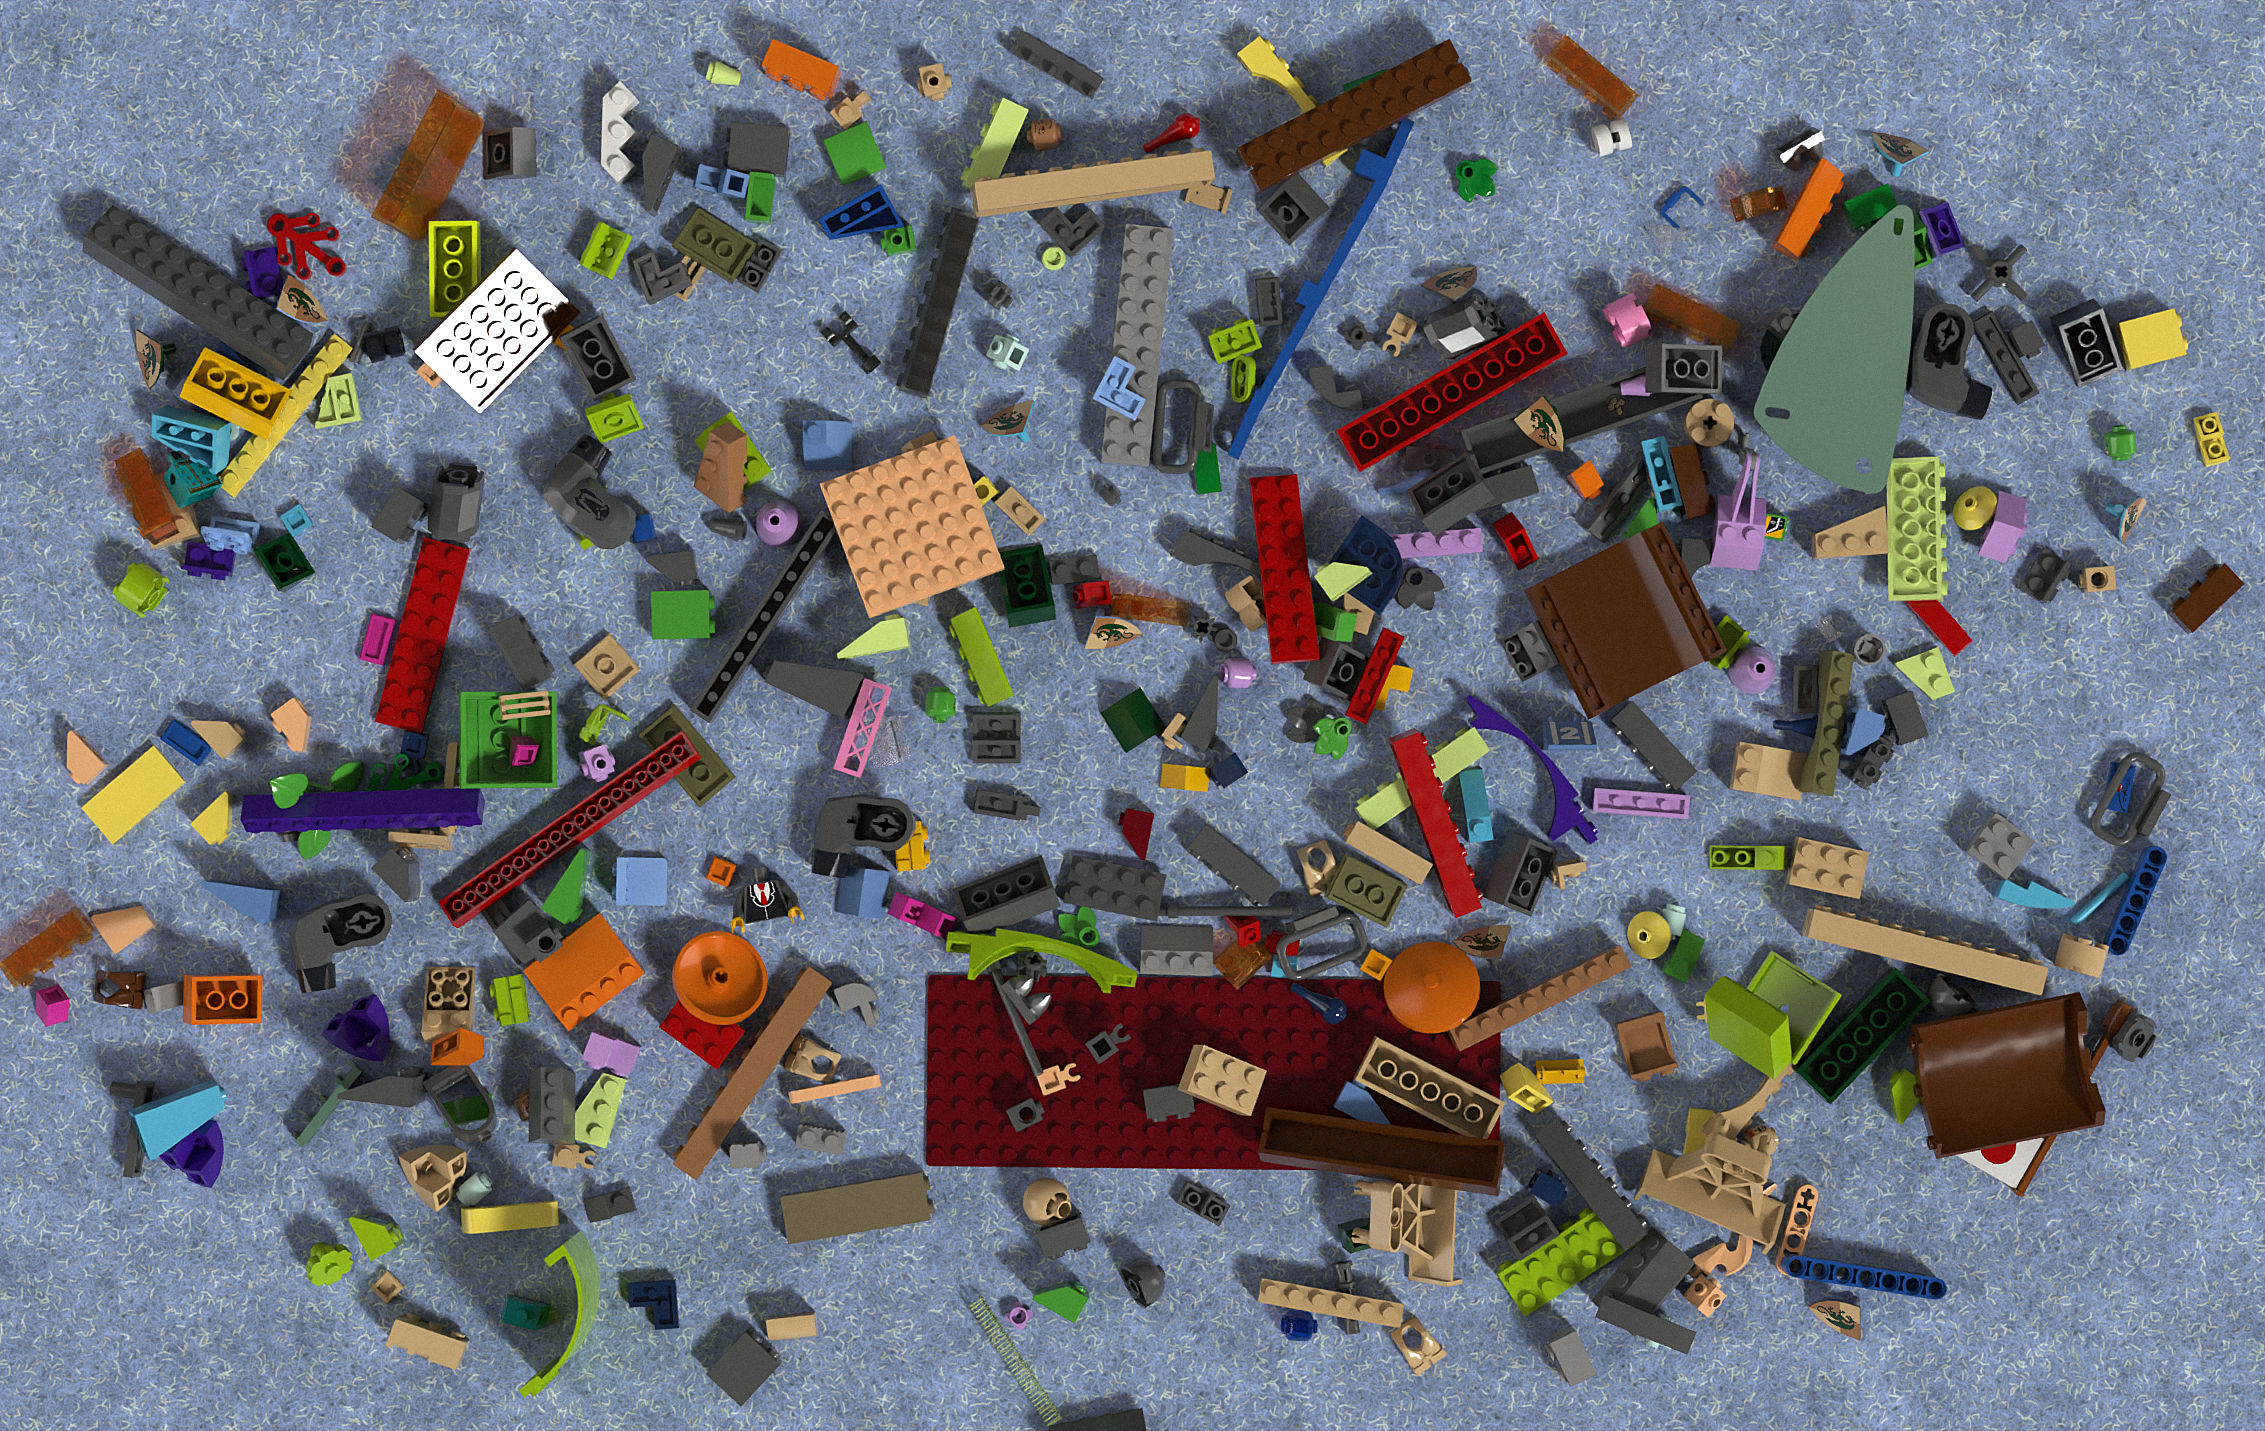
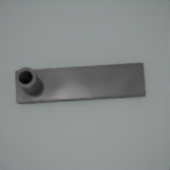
M113 1081L110 1085V1095L134 1099L133 1108L152 1102L155 1082L137 1081V1084L133 1085ZM131 1119L123 1177L135 1178L141 1177L144 1153Z

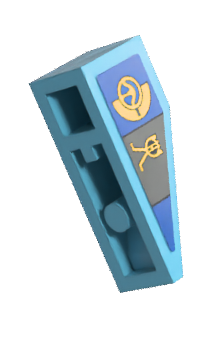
M1665 436L1642 441L1641 446L1651 498H1654L1656 514L1680 508L1683 504Z

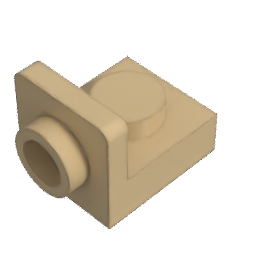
M1179 712L1161 734L1165 738L1162 743L1173 751L1176 747L1180 750L1183 747L1182 744L1172 738L1174 734L1179 736L1186 727V724L1183 722L1186 718Z
M1582 858L1554 862V870L1550 871L1553 884H1556L1560 890L1566 889L1564 875L1566 877L1580 876V872L1587 871L1586 862Z

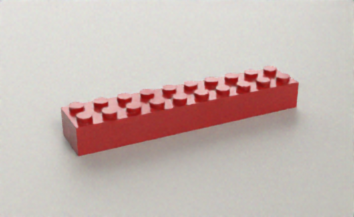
M1544 312L1341 427L1334 433L1359 474L1563 358L1568 353Z

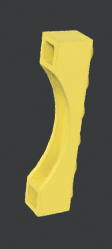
M1259 36L1237 53V58L1251 76L1264 78L1280 86L1297 102L1303 113L1319 106L1311 94L1307 96L1303 91L1305 86L1297 76L1292 77L1287 71L1290 67L1282 57L1279 59L1273 53L1275 48L1267 38L1263 40ZM1348 149L1324 160L1321 164L1324 168H1327L1345 154Z

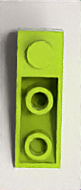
M1709 845V869L1787 870V846Z

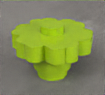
M325 1242L315 1244L310 1250V1258L305 1266L308 1272L307 1278L316 1286H321L324 1283L329 1286L334 1282H338L341 1280L342 1274L348 1273L353 1264L351 1259L352 1253L343 1244H337L334 1247Z

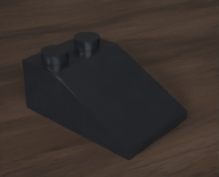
M2094 298L2049 317L2057 341L2078 388L2123 370L2104 310Z

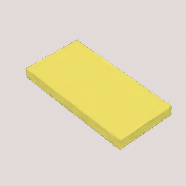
M152 746L81 808L112 844H115L186 781L156 746Z

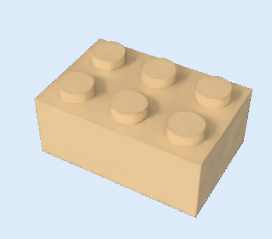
M1795 837L1785 884L1860 899L1869 852Z
M1193 1045L1178 1090L1238 1115L1251 1116L1267 1071L1208 1046Z

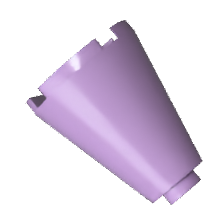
M775 500L765 504L759 510L755 527L758 536L764 543L772 547L782 548L793 544L799 538L803 528V519L801 513L793 504L784 500ZM779 517V523L772 525L773 520Z
M1748 646L1735 653L1733 656L1735 659L1729 666V677L1734 686L1745 693L1756 694L1765 691L1772 685L1777 669L1775 660L1768 651L1761 647ZM1757 665L1759 667V673L1756 671Z

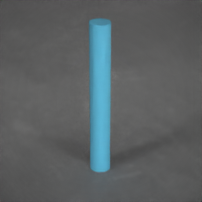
M2124 872L2120 874L2078 911L2070 921L2075 926L2080 924L2130 878Z

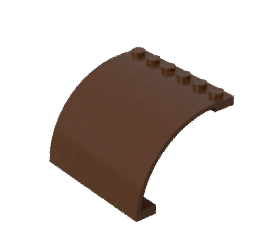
M1663 522L1524 590L1588 719L1704 661H1710L1727 651Z

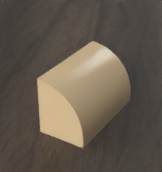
M816 1312L770 1316L766 1319L769 1341L818 1336Z

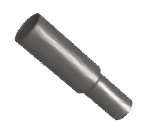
M364 322L360 336L357 337L350 362L360 364L366 347L364 334L370 332L372 323Z

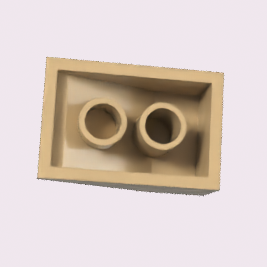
M166 472L134 482L143 525L151 549L160 550L202 535L193 505L191 504L180 509L177 506L163 479V475Z
M1737 742L1729 789L1800 801L1801 792H1799L1802 768L1807 761L1808 754Z

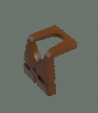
M98 970L94 1001L141 1010L143 1008L144 993L142 990L145 988L146 973L144 971H134V973H131L130 971L108 972ZM105 979L112 980L119 988L116 993L109 997H105L100 991L101 982Z

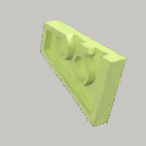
M605 1072L600 1076L575 1112L576 1140L602 1148L607 1147L627 1079Z

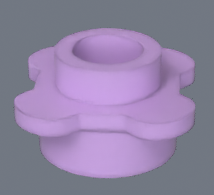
M1019 1301L1014 1302L1012 1310L1005 1314V1320L1015 1325L1017 1330H1023L1027 1321L1033 1318V1311L1027 1310Z

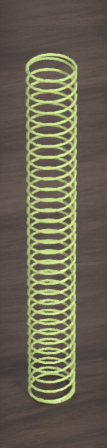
M983 1297L979 1298L977 1302H979L980 1300H982V1301L979 1303V1304H981V1303L984 1301V1298H983ZM973 1302L972 1304L969 1305V1307L973 1306V1305L976 1304L977 1302H975V1303ZM1003 1333L1002 1335L1004 1336L1000 1340H1002L1007 1335V1333ZM1010 1348L1006 1353H1004L1001 1356L1007 1354L1012 1348ZM1017 1348L1012 1349L1015 1350L1013 1353L1017 1354L1013 1359L1020 1354V1352H1016ZM1027 1363L1023 1364L1025 1366L1020 1371H1022L1027 1366ZM1029 1369L1026 1372L1030 1374L1026 1378L1032 1374V1371H1029ZM1043 1390L1044 1392L1039 1397L1045 1396L1043 1395L1045 1393V1390ZM1048 1400L1046 1403L1050 1405L1046 1409H1048L1053 1402H1049ZM1053 1410V1411H1052V1412L1056 1411L1052 1416L1058 1415V1416L1053 1420V1421H1054L1053 1423H1055L1056 1421H1058V1420L1062 1417V1416H1060V1413L1056 1414L1058 1410Z

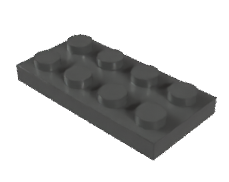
M1073 856L1063 903L1157 922L1167 875Z

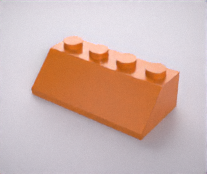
M1822 157L1815 164L1771 247L1795 261L1800 259V257L1805 258L1811 247L1808 244L1811 236L1816 237L1822 226L1819 223L1822 215L1827 216L1833 206V203L1830 202L1833 194L1838 195L1844 185V182L1841 181L1844 174Z

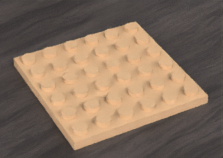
M955 435L820 483L822 493L869 619L1005 570Z

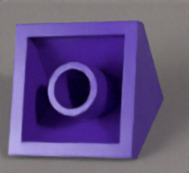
M1948 202L1916 213L1926 227L1932 259L1965 247Z

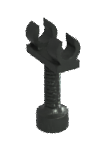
M844 311L839 318L847 328L837 337L828 327L821 334L833 347L842 340L845 341L862 361L861 369L868 375L881 364V361L875 355L869 356L866 354L865 350L851 336L850 333L858 325Z

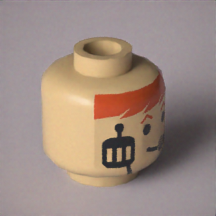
M1761 1124L1746 1130L1741 1144L1757 1150L1760 1136L1768 1135L1767 1142H1769L1770 1137L1775 1139L1771 1154L1776 1151V1146L1779 1145V1140L1772 1127L1769 1128L1767 1125Z

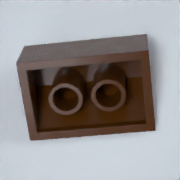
M1695 443L1668 449L1683 504L1679 508L1682 521L1713 513L1712 508H1715V502L1712 494H1708L1706 485L1709 484L1707 472L1702 471L1700 462L1703 461L1700 447L1696 448Z

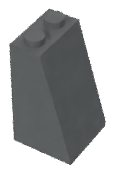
M774 660L773 664L768 663L763 673V676L766 677L765 683L842 719H846L866 677L856 672Z

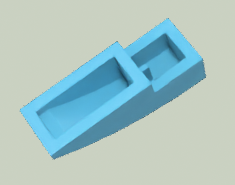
M2002 879L1994 894V897L2006 902L2027 907L2064 908L2071 907L2075 903L2032 881H2027L2023 888Z

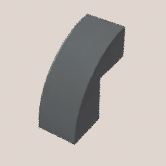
M1332 365L1308 369V375L1314 389L1326 402L1337 408L1349 411L1363 409L1360 390L1336 393Z

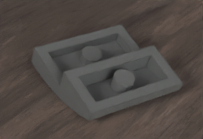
M973 712V763H1021V712Z
M1534 1195L1494 1221L1520 1261L1560 1235Z

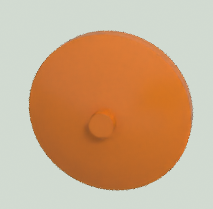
M712 931L692 938L678 953L672 971L673 987L682 1005L695 1017L711 1024L729 1025L746 1019L759 1007L767 990V971L759 953L746 940L728 932Z
M1422 942L1406 948L1394 958L1385 974L1384 995L1390 1012L1401 1024L1422 1033H1441L1459 1026L1472 1014L1479 1000L1480 980L1474 963L1459 948L1443 942Z

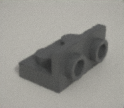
M2043 548L2018 589L2041 604L2047 601L2051 602L2058 592L2056 587L2060 580L2065 581L2071 571L2068 567L2071 562L2068 560L2064 561Z

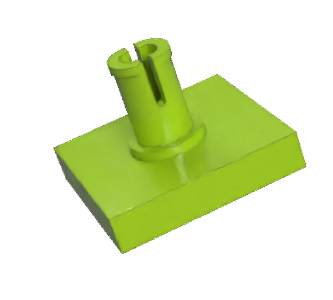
M611 392L602 397V403L585 408L586 416L601 444L645 428L630 393L616 397Z

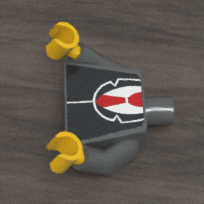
M762 867L752 869L754 884L744 885V889L739 891L733 906V919L730 922L732 933H734L736 926H741L742 933H744L745 924L787 916L792 924H795L793 919L796 915H800L802 921L805 919V916L800 909L797 894L787 883L780 882L779 879L769 881L767 869Z

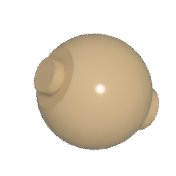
M1040 1178L1033 1181L1023 1195V1208L1026 1215L1039 1225L1050 1226L1057 1224L1068 1217L1072 1209L1070 1194L1067 1188L1060 1181L1053 1178Z

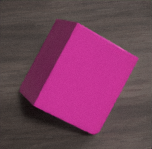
M59 984L37 990L35 1012L46 1027L68 1020L69 998Z

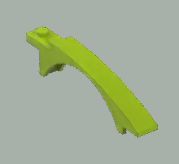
M996 928L995 936H989L984 933L977 935L966 934L962 931L948 932L945 952L969 954L967 979L975 980L989 965L1004 957L1019 953L1041 952L1060 956L1077 964L1097 982L1103 993H1110L1111 985L1135 987L1137 971L1083 947L1045 936Z

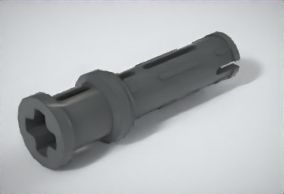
M1352 1260L1334 1262L1331 1266L1335 1270L1336 1283L1334 1285L1336 1290L1341 1293L1354 1295L1353 1288H1355L1356 1282L1352 1278ZM1343 1318L1346 1335L1361 1332L1358 1320Z

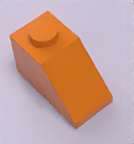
M1590 460L1566 477L1582 500L1587 497L1592 500L1602 493L1600 487L1604 483Z
M459 1028L432 1042L430 1064L470 1065L480 1060L484 1054V1036L464 1028Z

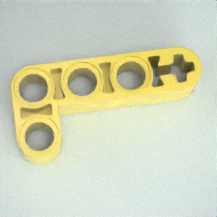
M558 1201L486 1207L476 1206L472 1208L467 1206L461 1207L462 1232L474 1234L558 1226Z

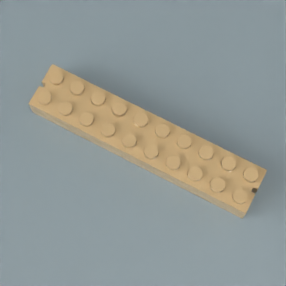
M1194 148L1187 154H1181V151H1172L1166 153L1167 156L1158 158L1157 154H1149L1143 156V159L1135 161L1133 157L1119 159L1118 163L1110 164V160L1096 162V165L1087 167L1085 163L1076 164L1069 170H1063V167L1049 168V172L1039 173V170L1026 171L1025 175L1017 177L1015 173L1001 175L1000 179L992 180L991 176L977 178V182H974L970 189L974 218L1191 188L1193 182H1196L1194 188L1209 186L1215 180L1211 150L1204 151V148Z
M1815 905L1814 909H1807L1801 936L2042 996L2048 967L2042 966L2043 961L2026 957L2023 958V961H2020L2019 955L2000 951V955H1996V949L1977 945V949H1972V943L1954 940L1953 944L1948 943L1949 938L1931 934L1930 938L1925 937L1926 932L1908 928L1907 932L1902 931L1903 926L1884 922V926L1878 925L1879 920L1861 916V920H1856V914L1838 911L1837 915L1832 914L1833 909Z

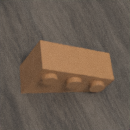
M730 422L710 431L693 486L728 513L747 503V496L744 495V484L747 483V476L744 475V463L747 462V435Z

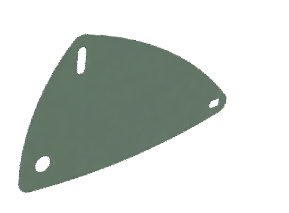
M1906 205L1896 206L1875 223L1841 257L1818 285L1784 338L1766 375L1754 406V417L1757 422L1789 456L1829 481L1870 494L1879 493L1885 488L1901 419L1908 373L1913 322L1915 247L1914 216L1912 210ZM1895 218L1904 219L1900 235H1895L1893 232ZM1768 407L1786 409L1790 412V417L1788 419L1769 417L1765 414V410ZM1862 457L1868 458L1872 464L1871 470L1867 474H1861L1856 469V462Z

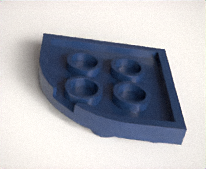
M1361 515L1329 564L1337 562L1369 568L1372 574L1347 593L1381 616L1400 586L1403 574L1402 557L1394 540L1383 529Z

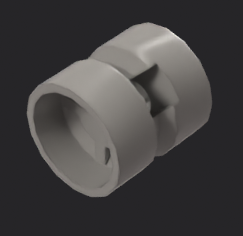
M1873 634L1855 638L1850 646V654H1854L1853 661L1862 666L1877 664L1883 659L1886 652L1883 640Z

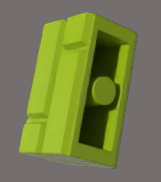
M524 974L494 978L493 984H490V994L492 998H496L497 1007L493 1008L495 1021L500 1022V1026L531 1021Z

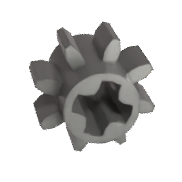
M1000 280L996 285L990 282L984 290L988 294L985 301L997 310L1002 306L1007 309L1013 301V298L1010 297L1013 290Z
M1203 613L1202 619L1199 620L1194 615L1195 624L1188 625L1189 628L1194 629V633L1190 637L1199 636L1200 643H1202L1203 637L1206 636L1209 640H1212L1210 632L1217 631V628L1211 625L1215 619L1212 618L1208 621L1206 613ZM1197 623H1208V633H1198L1196 631L1198 629Z
M1027 953L1025 959H1019L1018 974L1032 976L1033 982H1039L1040 976L1046 977L1047 960H1043L1042 956L1038 953Z

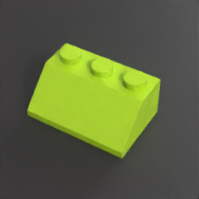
M731 411L711 424L694 441L702 453H704L710 431L727 422H730L747 435V462L744 463V475L747 476V483L744 484V492H746L774 472Z

